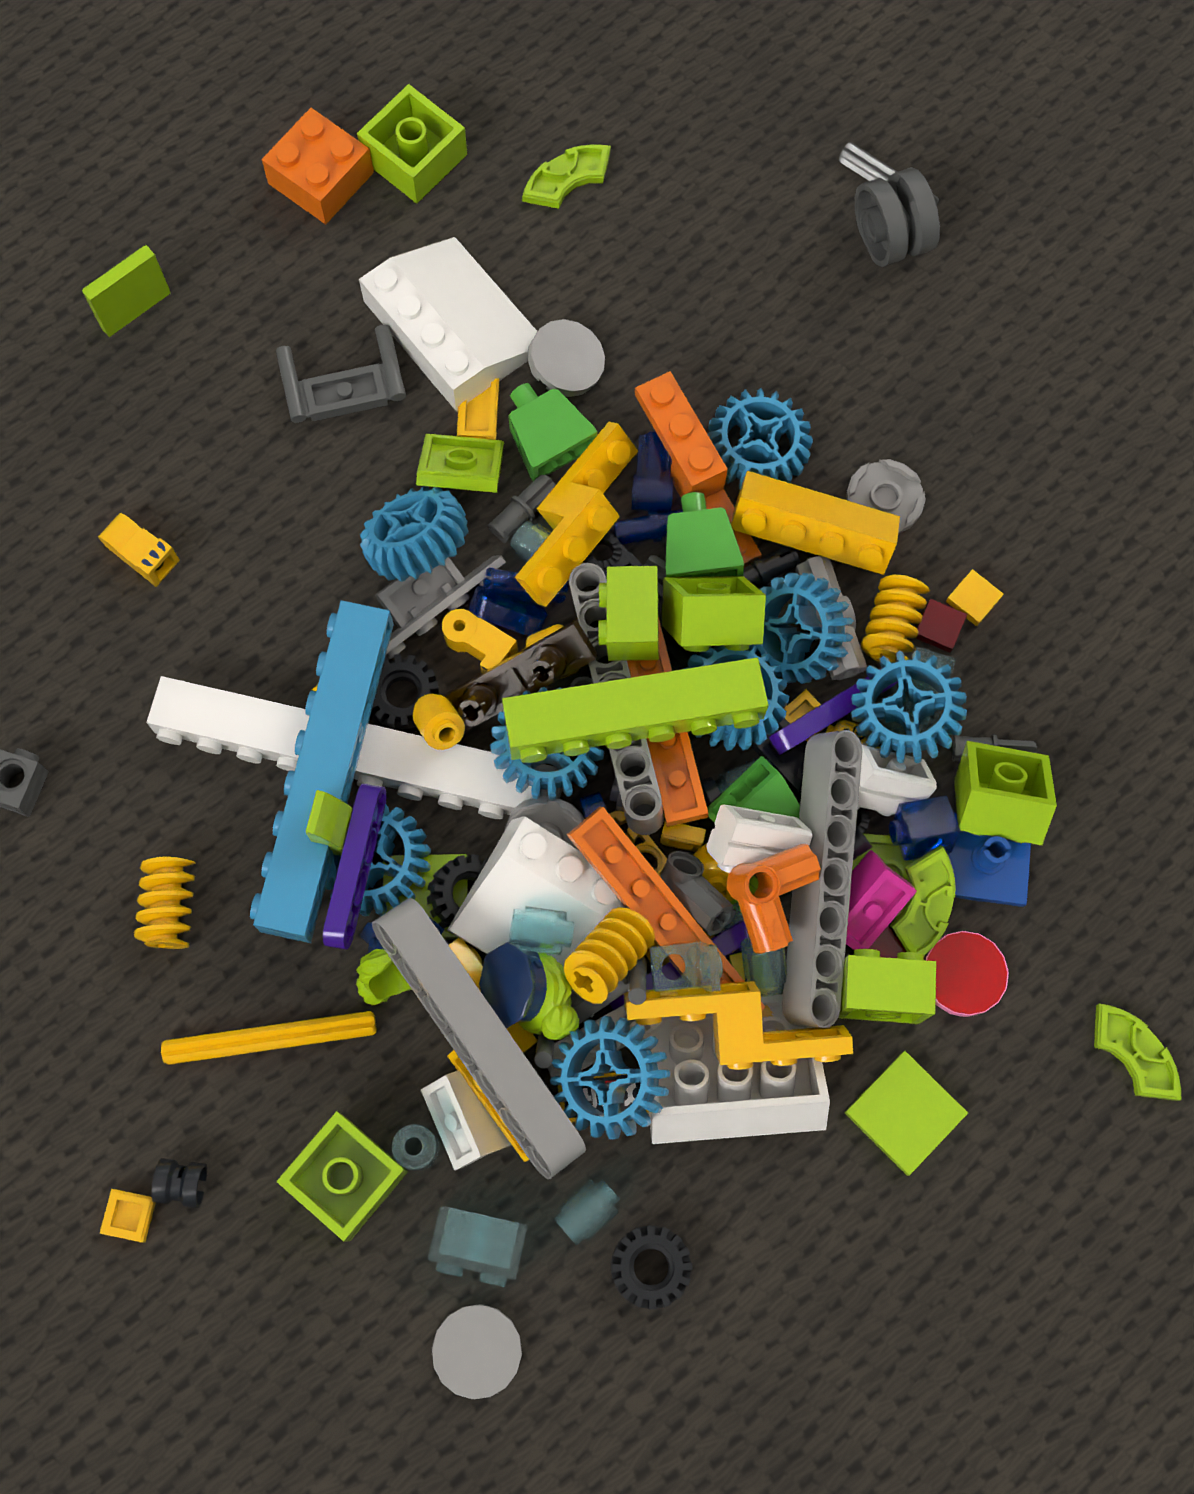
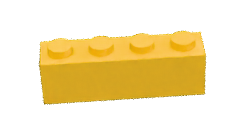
M746 471L736 501L731 526L733 530L884 575L897 545L900 516Z

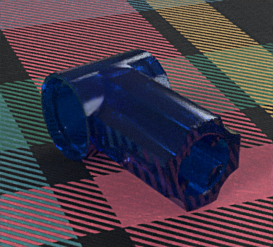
M656 432L639 435L637 474L633 476L631 510L671 513L673 477H670L672 459Z

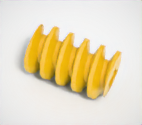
M906 575L886 576L880 580L878 586L879 593L876 594L874 599L875 607L872 608L869 615L871 621L868 622L865 629L867 636L863 637L861 642L862 650L878 662H880L882 656H886L890 662L895 663L896 653L899 650L903 653H908L914 649L913 643L904 638H915L918 635L919 631L911 624L920 623L923 616L914 609H924L926 607L927 601L918 594H926L930 590L923 582Z
M156 857L142 861L140 869L149 875L139 880V886L148 892L140 894L137 902L147 909L137 912L135 919L146 926L137 928L134 931V937L145 942L146 946L166 949L189 948V943L178 939L177 934L190 931L191 926L179 922V917L192 914V909L180 905V900L193 897V892L183 889L182 883L195 880L194 875L183 871V867L196 864L194 861L178 857Z
M621 907L612 909L594 930L587 935L585 940L577 946L575 952H572L566 958L564 973L571 988L586 1001L602 1004L608 998V993L616 989L618 981H622L627 976L628 970L634 968L637 960H640L646 954L647 949L654 945L655 935L652 926L646 918L631 909Z

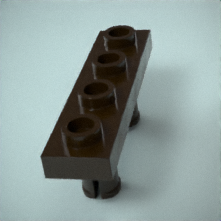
M574 620L442 696L446 697L464 722V732L503 711L502 698L520 696L526 690L531 694L536 693L541 687H547L596 660L598 654L578 621Z

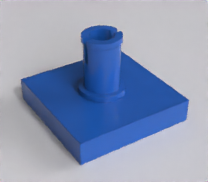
M949 813L947 815L944 849L949 856L954 872L955 898L1020 907L1026 906L1031 843H1017L1000 836H979L966 831L958 830L957 813Z

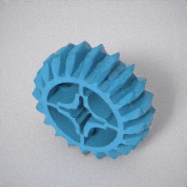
M762 388L757 391L756 397H751L745 389L741 393L740 401L731 395L727 399L726 407L719 405L716 409V418H712L709 421L708 430L710 432L708 436L728 469L725 480L727 484L738 478L740 479L739 489H741L746 471L791 483L792 475L798 477L802 473L804 468L802 464L808 463L810 458L808 449L811 448L813 439L812 436L808 435L811 428L810 422L801 421L804 415L802 408L791 411L793 405L791 398L782 403L778 401L779 394L777 391L771 395V398L764 397ZM737 424L740 427L742 438L739 439L738 445L732 448L727 434ZM786 433L790 442V450L782 457L778 452L779 446L777 442L780 436ZM749 460H756V461H759L761 464H759V463H753V462H750Z
M423 486L419 491H415L412 488L407 494L402 496L397 494L396 499L393 501L384 502V507L381 510L372 512L373 519L367 520L364 523L365 530L360 534L362 539L360 546L363 549L364 557L379 576H385L388 581L397 578L400 582H403L409 576L416 580L422 573L429 572L432 574L433 568L438 565L445 566V560L448 557L457 555L456 548L465 544L464 536L469 532L466 526L468 521L465 518L466 514L461 504L452 496L450 491H443L439 487L430 489L428 486Z
M788 573L785 575V578L776 577L771 580V587L759 589L766 595L763 644L755 645V654L761 653L762 656L765 653H769L770 658L767 664L770 667L781 665V671L776 677L782 676V679L788 680L787 683H793L797 680L803 684L810 683L813 678L815 680L825 678L827 676L826 670H836L839 667L836 657L841 658L849 654L842 646V642H849L854 638L849 633H845V626L851 625L854 620L850 617H843L842 613L850 604L846 601L836 602L841 590H838V588L828 589L829 581L825 578H817L815 580V575L812 573H802V575ZM793 597L792 604H788L786 613L783 617L779 618L778 615L782 607ZM816 609L819 612L821 622L817 618ZM788 624H800L801 629L809 630L810 632H797V627H792ZM815 639H821L815 652L804 660L805 652H809L811 643Z
M724 645L714 646V649L709 646V650L699 652V655H692L687 662L689 668L756 657L759 659L769 705L764 719L759 720L760 722L757 725L748 728H735L734 724L717 727L716 731L709 733L711 736L709 740L710 747L716 746L720 740L724 741L726 751L732 750L736 743L739 744L742 750L749 749L752 741L757 745H761L767 739V735H772L778 730L777 722H782L786 716L787 711L782 707L787 705L790 696L782 691L787 687L788 680L776 678L781 671V665L770 667L767 664L770 658L769 653H765L761 657L755 654V645H749V649L744 651L725 649Z
M899 650L896 653V662L892 664L886 656H882L880 658L881 670L869 665L866 673L870 680L858 679L856 684L861 693L853 694L851 698L852 704L858 707L851 712L852 720L861 722L856 727L857 734L859 736L869 735L866 745L876 748L882 744L880 749V756L882 758H887L892 750L897 751L898 763L905 761V753H913L914 762L920 763L922 761L921 751L927 750L932 758L937 757V743L944 748H950L952 746V739L948 734L960 735L962 726L957 721L965 720L967 716V710L961 707V705L966 703L967 696L966 693L957 691L961 687L960 678H949L951 667L946 664L936 669L937 657L934 655L930 656L926 663L921 662V653L918 650L912 654V660H905L904 653ZM911 679L927 683L938 694H934L932 690L921 691L917 689ZM898 681L899 688L893 696L883 698V703L875 704L879 694L887 686ZM905 692L908 693L909 701L913 702V723L910 722L909 713L904 712ZM944 710L941 718L932 728L920 733L919 724L925 717L935 715V711ZM884 719L886 723L896 722L901 724L906 731V735L888 730L878 720Z
M545 687L539 689V692L547 691ZM526 690L525 692H523V695L531 693ZM502 711L499 712L498 721L502 725L492 727V736L497 741L490 744L491 753L499 755L494 760V765L496 769H506L503 773V780L506 783L518 778L515 786L518 793H522L528 786H532V798L538 799L541 789L548 790L549 799H556V789L562 787L564 794L570 796L573 794L571 782L584 788L587 785L584 773L588 775L597 774L598 766L593 761L602 760L604 756V751L599 747L589 748L590 750L587 753L578 755L574 761L569 756L564 755V752L548 754L546 759L534 763H523L521 759L511 760L504 713ZM547 763L553 765L558 770L542 772L534 769L541 764Z
M385 805L374 855L377 857L378 853L387 865L378 862L376 865L371 863L360 909L362 916H369L373 906L376 913L382 916L387 911L385 902L389 901L390 905L394 908L401 903L398 897L402 894L407 899L412 898L415 900V894L409 889L412 883L418 887L425 886V880L417 872L429 871L431 865L419 858L428 856L431 853V848L427 844H421L427 836L422 829H415L417 821L412 816L404 818V811L399 807H395L389 812V807ZM397 834L401 836L404 843L405 857L403 865L398 864L391 858L395 847L393 841ZM334 854L325 887L326 890L334 888L341 859L339 855ZM384 875L394 878L383 887L368 890L369 887L373 888L375 883L383 878Z
M603 1016L599 1025L594 1020H587L584 1022L585 1033L579 1029L570 1032L574 1045L567 1042H561L558 1045L560 1051L566 1057L565 1059H553L551 1062L555 1068L562 1069L561 1076H554L550 1080L552 1085H562L563 1091L557 1093L554 1098L557 1103L567 1101L569 1105L563 1110L566 1116L572 1118L578 1114L575 1128L581 1131L590 1125V1133L594 1138L601 1137L604 1131H606L609 1139H618L621 1129L626 1136L635 1135L636 1123L642 1127H648L651 1124L646 1110L652 1113H660L663 1109L661 1104L654 1098L655 1095L668 1096L669 1089L658 1086L659 1079L669 1078L671 1074L670 1070H658L657 1063L667 1059V1055L665 1052L652 1054L651 1050L657 1045L658 1039L655 1036H650L642 1041L645 1027L641 1024H636L630 1030V1022L627 1018L620 1017L616 1024H614L611 1016ZM616 1041L624 1044L632 1051L640 1069H632L625 1065L621 1051L617 1050ZM600 1044V1050L596 1051V1061L593 1067L588 1071L581 1072L582 1064L588 1053L596 1045ZM616 1071V1074L628 1075L625 1079H617L611 1083L593 1079L595 1076H604V1073ZM641 1082L637 1097L626 1110L621 1112L620 1104L624 1103L626 1089L631 1084ZM582 1086H589L595 1090L598 1095L599 1105H603L604 1113L589 1103L584 1095Z

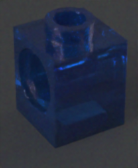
M947 796L899 803L894 820L889 824L891 841L894 846H899L904 861L919 859L939 846H943L947 854L952 853L960 833V828Z

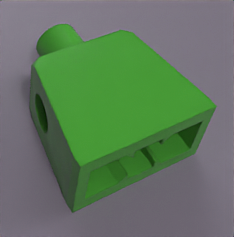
M525 383L512 391L510 398L517 409L508 415L509 429L532 481L540 475H549L579 458L597 436L595 427L558 389H551L538 397L531 385Z
M691 492L681 497L683 512L668 515L666 577L743 576V557L726 510L721 507L707 509L705 495L701 492Z
M763 756L753 763L707 807L708 816L714 823L720 805L723 804L798 818L800 812V804L785 779Z

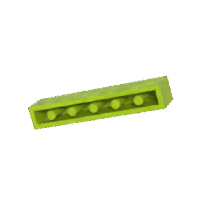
M758 657L502 698L511 760L521 759L523 763L539 762L546 759L548 754L564 752L566 756L582 755L587 753L591 747L606 745L608 749H620L631 745L634 740L649 738L650 742H663L672 739L676 733L691 731L693 735H705L716 731L717 727L734 724L735 728H748L757 725L760 722L759 720L764 719L769 706Z

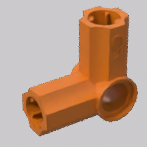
M808 844L797 845L752 864H739L728 875L727 890L731 897L739 903L754 953L762 954L776 951L788 946V943L793 941L779 896L819 880L821 868L817 856L812 852ZM755 874L758 878V888L752 894L749 890V882Z

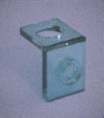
M691 942L650 947L654 991L700 987L711 992L721 990L720 978L722 977L723 968L721 956L717 951L716 945L704 942ZM671 954H678L685 961L684 974L676 980L667 979L662 972L663 960Z

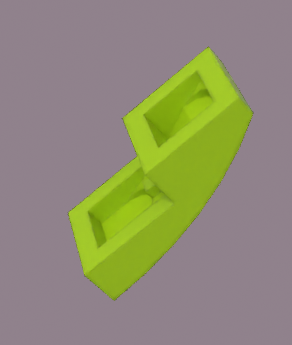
M316 790L305 833L311 842L328 845L333 854L341 856L353 808L327 792Z

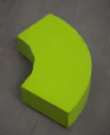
M591 144L572 147L565 150V154L554 158L547 163L545 161L530 177L522 195V202L559 209L564 197L576 187L588 183H603L611 146Z
M943 846L937 847L905 867L909 881L917 892L908 901L903 913L890 926L906 952L921 953L925 956L940 940L949 924L947 922L952 911L956 888L953 868Z
M1097 1004L1094 1047L1110 1052L1124 1063L1132 1077L1135 1096L1180 1101V1079L1174 1060L1167 1047L1164 1048L1159 1039L1147 1028L1148 1025L1136 1016L1110 1005Z

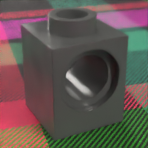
M16 748L14 754L0 749V808L30 817L49 773L39 763V756ZM24 772L22 783L17 787L9 788L10 779L15 774Z

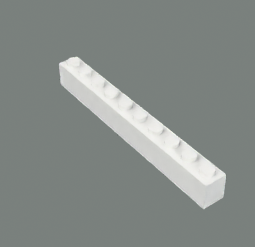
M161 676L146 723L154 733H157V739L169 744L181 745L183 739L196 742L198 749L208 753L221 754L222 749L237 752L236 756L247 762L261 763L262 758L277 761L276 766L283 770L295 771L299 755H295V743L299 731H306L309 715H306L305 709ZM372 724L367 725L354 779L358 780V786L364 783L398 789L397 794L399 796L417 801L421 800L423 795L438 798L439 805L455 810H461L463 804L479 808V814L493 819H502L503 814L510 815L512 810L523 801L532 799V786H528L524 792L518 793L515 787L518 778L509 783L503 780V773L506 769H496L494 765V760L499 755L459 744L449 749L437 750L430 747L423 736ZM541 764L534 770L552 772L558 769L554 766ZM562 787L556 789V798L560 799ZM541 789L540 796L548 797V790Z

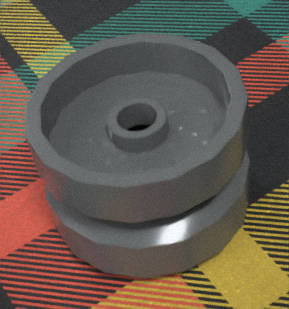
M910 167L893 173L888 177L887 181L877 178L862 183L857 187L855 193L857 226L867 250L876 265L885 267L905 259L906 253L915 257L936 249L940 238L938 209L930 186L919 170Z

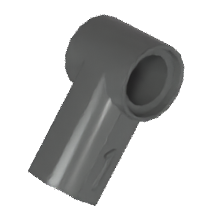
M672 852L668 856L660 877L709 936L720 933L727 924L731 923L736 913L733 904L702 876L704 865L698 858L686 852Z

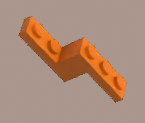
M671 371L635 387V396L672 459L670 480L680 497L691 492L703 493L707 509L724 508L731 523L735 507L724 490L728 469ZM733 530L743 557L744 567L748 566V560L754 557L760 559L762 554L751 535Z

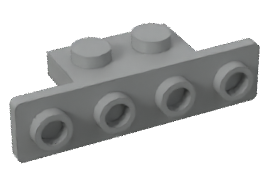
M502 555L490 557L465 577L461 575L448 557L445 560V566L438 565L433 568L432 574L429 572L422 573L416 580L409 576L403 582L395 579L375 594L385 610H390L393 621L399 627L391 633L385 658L387 657L390 660L394 655L399 654L406 647L403 641L414 632L420 636L438 623L435 616L444 609L448 608L449 611H452L464 604L470 598L467 592L474 586L479 584L482 588L494 581L501 574L498 568L506 563Z

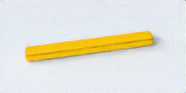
M366 1011L165 1040L161 1044V1055L163 1062L170 1065L371 1036L376 1033V1019L373 1012Z

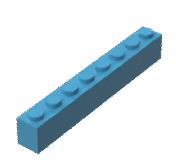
M341 600L338 613H331L327 625V637L330 638L327 652L322 651L320 653L316 667V675L320 676L316 691H310L306 702L305 713L309 715L306 731H299L295 743V755H299L295 771L289 770L285 779L284 795H288L284 811L279 810L273 824V836H277L273 852L266 853L262 865L261 875L266 878L262 894H255L251 905L250 918L255 919L253 925L261 933L307 943L312 941L334 854L328 845L311 842L305 832L316 790L327 792L346 804L348 802L394 626L390 610Z

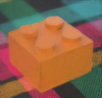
M310 108L261 159L268 184L325 225L374 173L370 149L313 108Z

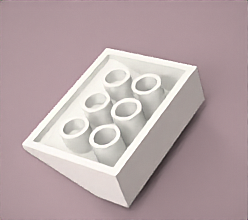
M455 237L391 257L359 279L365 304L383 325L390 326L392 336L456 411H458V406L462 402L467 400L468 403L491 387L493 380L499 378V381L528 361V348L537 330Z
M524 816L510 821L447 930L486 954L509 942L524 953L529 950H535L537 953L551 955L564 967L566 958L572 952H575L577 946L585 940L587 935L594 930L612 909L626 907L579 850Z
M783 994L761 996V1002L764 1006L768 1005L774 1013L772 1014L774 1017L765 1016L762 1018L763 1032L776 1031V1029L780 1031L815 1028L795 1026L785 1019L782 1011ZM707 1013L705 1019L698 1021L680 1020V1016L662 1017L661 1024L655 1030L643 1036L642 1041L650 1036H655L658 1039L657 1045L651 1052L652 1054L656 1052L666 1053L667 1059L657 1063L658 1070L666 1069L670 1070L671 1073L669 1078L659 1079L658 1085L669 1089L668 1096L655 1095L654 1098L663 1107L660 1113L649 1112L652 1144L826 1130L830 1099L823 1064L816 1061L814 1057L799 1058L796 1064L788 1066H777L771 1064V1061L753 1062V1067L748 1069L735 1070L728 1068L727 1065H720L715 1054L712 1013Z

